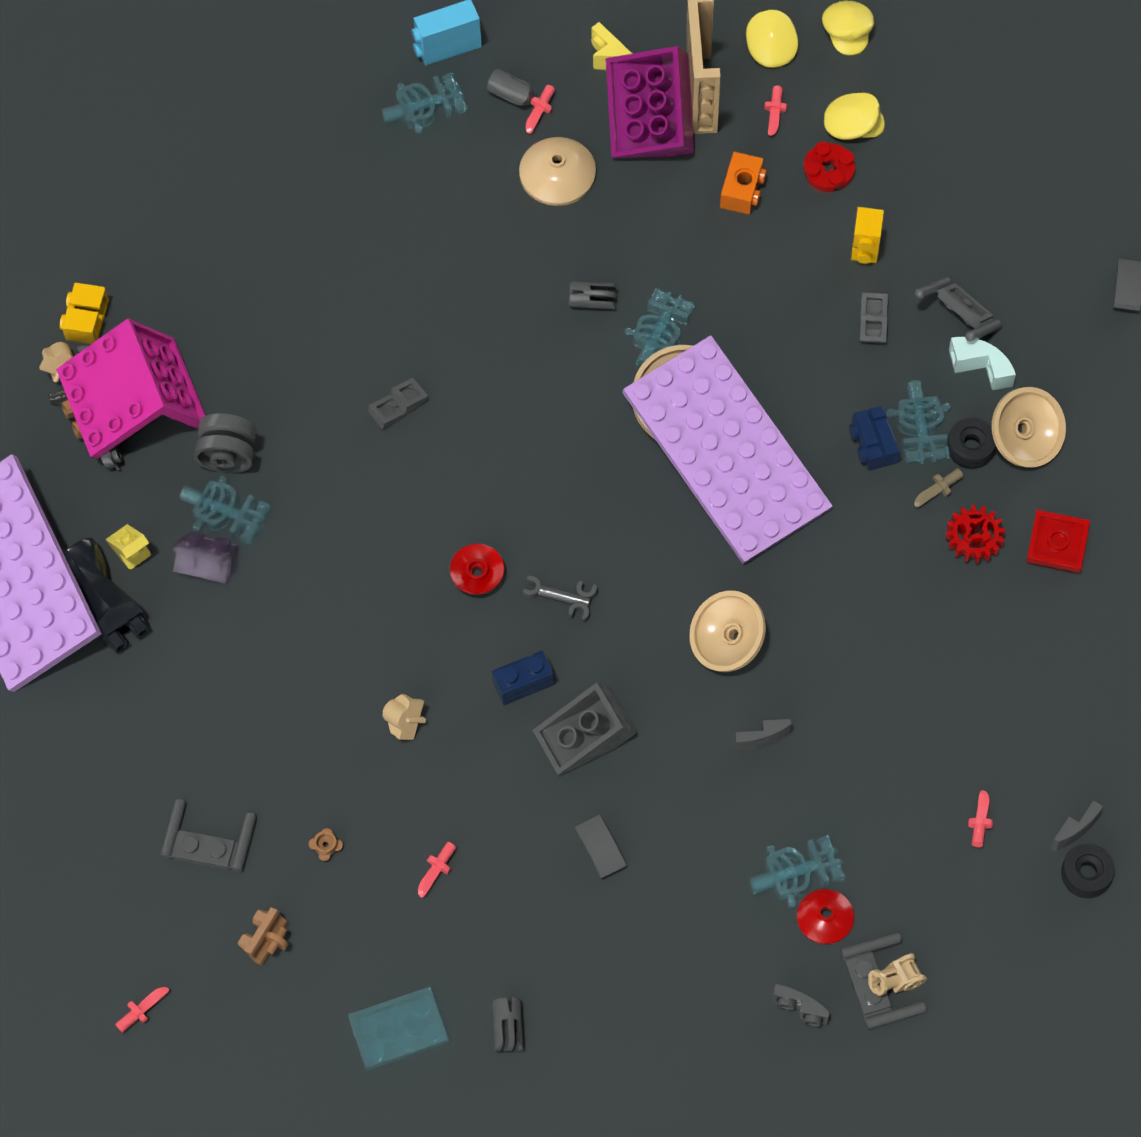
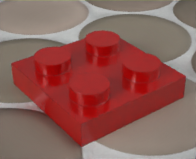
M1036 510L1026 562L1080 573L1090 520Z

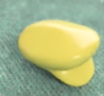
M840 1L832 4L824 11L822 23L825 30L830 34L832 43L837 51L844 55H856L864 51L868 44L869 32H871L874 26V18L871 11L865 5L854 1Z
M767 10L757 13L749 21L746 29L747 46L751 56L757 63L767 68H778L788 64L794 58L798 49V37L792 21L786 14L778 10Z
M869 93L843 95L831 102L824 114L825 129L831 136L841 140L877 137L883 132L885 121L880 112L878 100Z

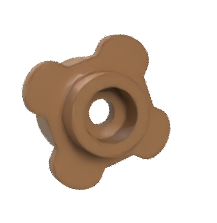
M329 828L323 829L315 838L309 841L310 849L315 850L319 854L321 861H328L330 855L335 851H340L343 847L342 841L337 840ZM328 843V846L324 847L323 844Z

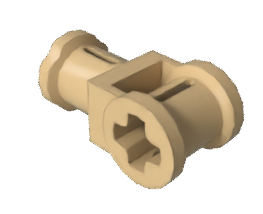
M910 953L892 961L882 971L878 969L870 971L868 974V984L871 991L880 996L892 988L895 993L903 990H913L925 983L927 978L919 971L914 961L916 959L915 955Z

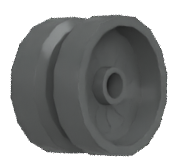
M217 413L202 417L198 422V440L195 443L194 460L200 466L220 473H240L249 470L253 462L254 452L252 447L256 442V426L247 419L231 414Z

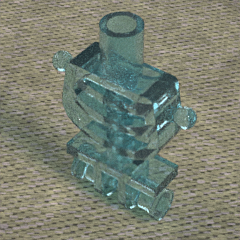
M453 73L444 75L442 77V81L446 84L444 86L441 85L438 76L433 77L434 88L437 92L435 95H431L430 91L420 83H412L406 87L403 83H398V91H396L397 104L381 109L385 123L404 118L408 129L415 128L416 133H421L423 131L422 127L429 126L434 122L435 105L442 104L447 118L452 117V105H455L456 113L465 112L468 106L464 103L465 96L460 91V84L455 81V75ZM429 107V112L424 114V109ZM415 111H419V114L417 116H415Z
M657 287L655 288L652 299H649L647 303V311L658 315H644L638 319L635 330L631 328L624 330L625 335H633V346L641 349L635 361L639 367L657 351L679 344L680 329L671 320L687 325L689 314L691 315L695 306L694 301L684 300V296L681 295L675 299L672 298L673 292L668 291L666 293L660 291Z
M914 380L908 382L906 386L909 399L899 400L898 410L891 408L887 410L889 417L897 416V426L902 433L909 436H918L903 439L902 450L904 451L906 464L914 461H919V464L924 463V458L930 457L931 462H936V459L941 458L949 459V449L946 446L947 434L929 436V434H933L941 428L944 418L943 411L950 410L951 405L947 402L940 405L937 396L925 397L921 381ZM923 448H928L929 452H923Z
M220 476L219 482L209 481L204 491L188 485L184 486L180 494V500L195 506L192 511L193 517L197 521L192 525L195 531L200 530L201 525L212 531H218L228 525L231 519H234L235 521L229 530L231 538L236 540L243 528L245 530L243 534H240L239 539L247 544H251L254 534H258L260 531V527L257 524L265 522L266 518L264 516L271 509L268 503L259 501L257 503L258 507L254 511L253 508L256 502L254 496L250 494L242 509H238L235 490L232 486L225 484L227 482L225 476ZM227 495L231 497L230 505L226 504Z
M830 835L823 836L817 840V844L822 849L820 852L817 851L813 839L807 841L806 847L811 857L809 861H805L803 856L792 847H785L776 852L773 845H768L766 851L770 853V856L765 861L768 872L749 878L754 894L774 888L778 899H788V906L793 908L796 906L794 898L801 897L808 891L810 873L816 870L823 888L829 885V879L826 874L828 871H831L834 883L844 880L847 876L841 868L843 863L841 859L834 858L838 851L837 848L832 846ZM789 858H792V859L795 860L798 864L793 865V863L791 862V860H790ZM825 859H828V860H829V862H826V863H823V864H822V860H825ZM804 875V884L797 887L798 876ZM791 878L792 888L788 889L787 879L790 880Z

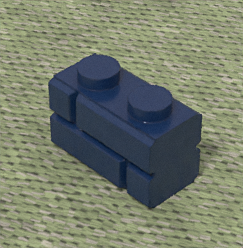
M879 406L868 411L864 410L854 413L852 424H849V432L853 440L857 439L860 446L857 448L860 462H865L870 471L882 468V466L886 467L897 464L900 458V450L884 407Z
M542 650L532 654V657L527 656L492 670V681L502 704L505 705L554 685V675Z

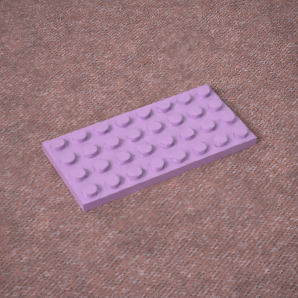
M711 335L623 389L622 393L743 565L832 509V504Z
M11 454L0 462V673L8 690L15 692L101 635V631L18 457Z

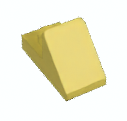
M600 22L592 27L591 43L597 50L593 55L594 69L606 70V58L632 54Z
M128 524L105 539L129 569H133L151 555L146 547L149 542L144 534Z

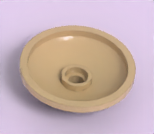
M564 137L547 138L532 145L523 155L519 167L520 181L525 191L535 200L553 206L568 205L580 200L590 191L596 177V165L590 151L581 143Z
M1035 387L1018 388L1007 393L997 404L992 417V435L997 449L1009 462L1026 468L1042 466L1058 454L1064 443L1066 422L1063 411L1054 397L1046 391ZM1019 424L1022 426L1021 433L1018 431Z
M723 591L709 597L696 611L690 626V645L695 657L705 667L717 672H732L746 666L754 659L763 644L766 632L764 614L753 598L739 591ZM736 632H738V636L734 640V635Z

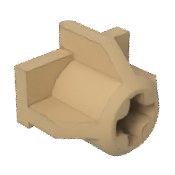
M57 342L48 348H44L42 351L44 359L39 368L51 373L53 381L58 382L60 378L56 369L74 357L69 345L64 342Z
M401 694L395 699L390 700L383 709V718L388 722L390 733L399 740H414L418 723L426 722V718L421 716L424 701L422 699H412L406 694Z

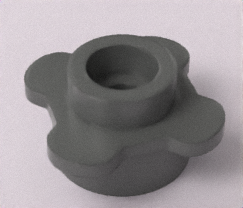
M117 447L112 448L101 456V460L107 470L116 467L117 471L121 470L119 462H122L123 459Z

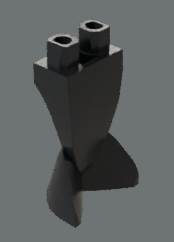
M84 538L63 551L101 631V635L98 638L103 646L108 645L115 653H118L128 645L122 636L123 633L130 629L136 638H140L148 633L149 630L141 608L129 595L106 577L107 567L105 559L93 538Z

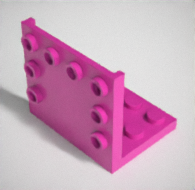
M129 318L56 369L90 457L95 459L104 455L161 414L195 428H198L200 419L206 416L175 339Z

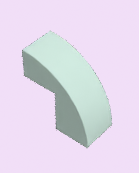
M965 337L951 338L949 353L955 373L986 368L992 391L1013 387L1016 376L1014 368L999 349L979 339L969 342Z

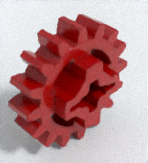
M975 505L971 506L970 511L961 507L960 515L953 513L952 521L947 523L946 529L949 531H946L945 539L950 540L948 548H956V557L961 554L965 555V562H968L970 557H973L976 563H979L980 557H984L986 561H989L991 553L997 555L999 547L1003 546L1004 538L1002 537L1005 535V528H1000L1002 519H994L995 511L989 514L985 513L986 506H983L980 511L976 510ZM989 528L993 533V539L991 538L992 534L988 532ZM958 529L960 530L959 534L963 536L962 540L958 536Z

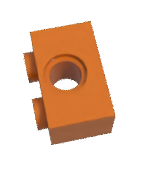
M733 152L721 192L720 208L750 215L752 206H757L759 202L760 191L757 190L758 185H763L767 169H763L764 158Z

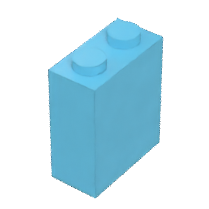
M471 0L414 17L415 28L411 29L415 41L413 48L417 58L422 57L425 66L482 47L480 18Z

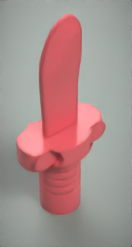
M546 85L540 98L533 97L530 102L535 108L526 122L528 134L532 133L543 112L549 114L552 110V106L548 103L555 88L551 85Z
M781 86L773 87L772 99L770 102H765L764 106L765 110L770 111L769 136L774 135L778 130L780 112H786L787 104L781 102L783 92Z
M984 790L979 793L976 818H970L968 821V826L974 828L972 846L974 847L983 846L985 830L993 827V820L987 819L990 799L988 793Z
M447 842L437 858L430 855L427 859V862L432 866L419 884L418 894L421 898L426 895L440 871L444 874H448L451 868L446 863L456 849V846L452 843Z
M160 987L154 990L137 1006L133 1001L129 1002L127 1006L131 1011L115 1024L116 1027L123 1033L138 1019L145 1023L148 1018L144 1013L169 993V988Z

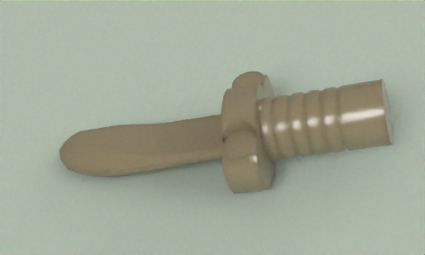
M955 469L943 478L939 474L933 477L935 484L916 497L914 501L915 507L918 508L940 492L944 496H948L951 493L949 486L963 477L960 469Z

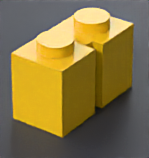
M858 207L851 260L863 264L877 263L884 210Z
M74 283L72 292H68L66 306L68 308L66 314H62L60 319V329L63 330L67 341L92 344L98 340L109 302L105 287Z

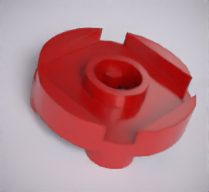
M824 141L817 143L804 159L803 171L808 179L807 182L814 189L827 193L834 192L835 189L841 187L842 189L847 187L854 177L855 163L853 153L837 144ZM832 164L836 169H830L828 172L825 171L824 165Z

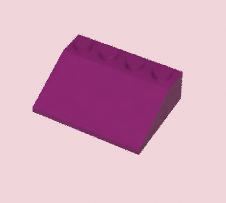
M678 46L606 58L612 158L670 157L694 153L688 53Z

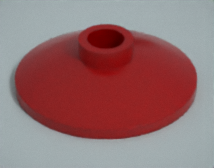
M467 545L457 551L451 560V579L465 593L473 595L485 594L495 589L501 582L504 575V563L500 554L488 545ZM476 570H480L482 574L479 576H474L473 572Z
M820 889L809 893L803 898L798 907L797 922L800 930L808 939L818 944L829 945L843 940L850 933L854 923V912L848 899L841 893L830 889ZM829 910L832 915L827 918L823 917L821 911Z

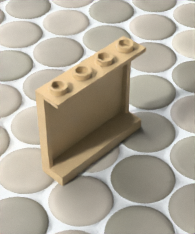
M688 0L686 53H688L693 134L717 133L720 68L703 69L702 60L711 59L714 0Z

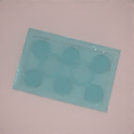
M431 987L348 1014L366 1071L449 1043Z

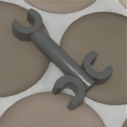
M534 576L527 577V584L534 585L535 589H523V596L525 598L534 599L539 595L572 604L568 610L569 619L573 618L576 611H581L584 613L582 622L586 623L588 621L590 601L597 594L596 585L593 584L592 590L586 593L582 591L583 581H579L576 586L577 594L541 585L539 579Z

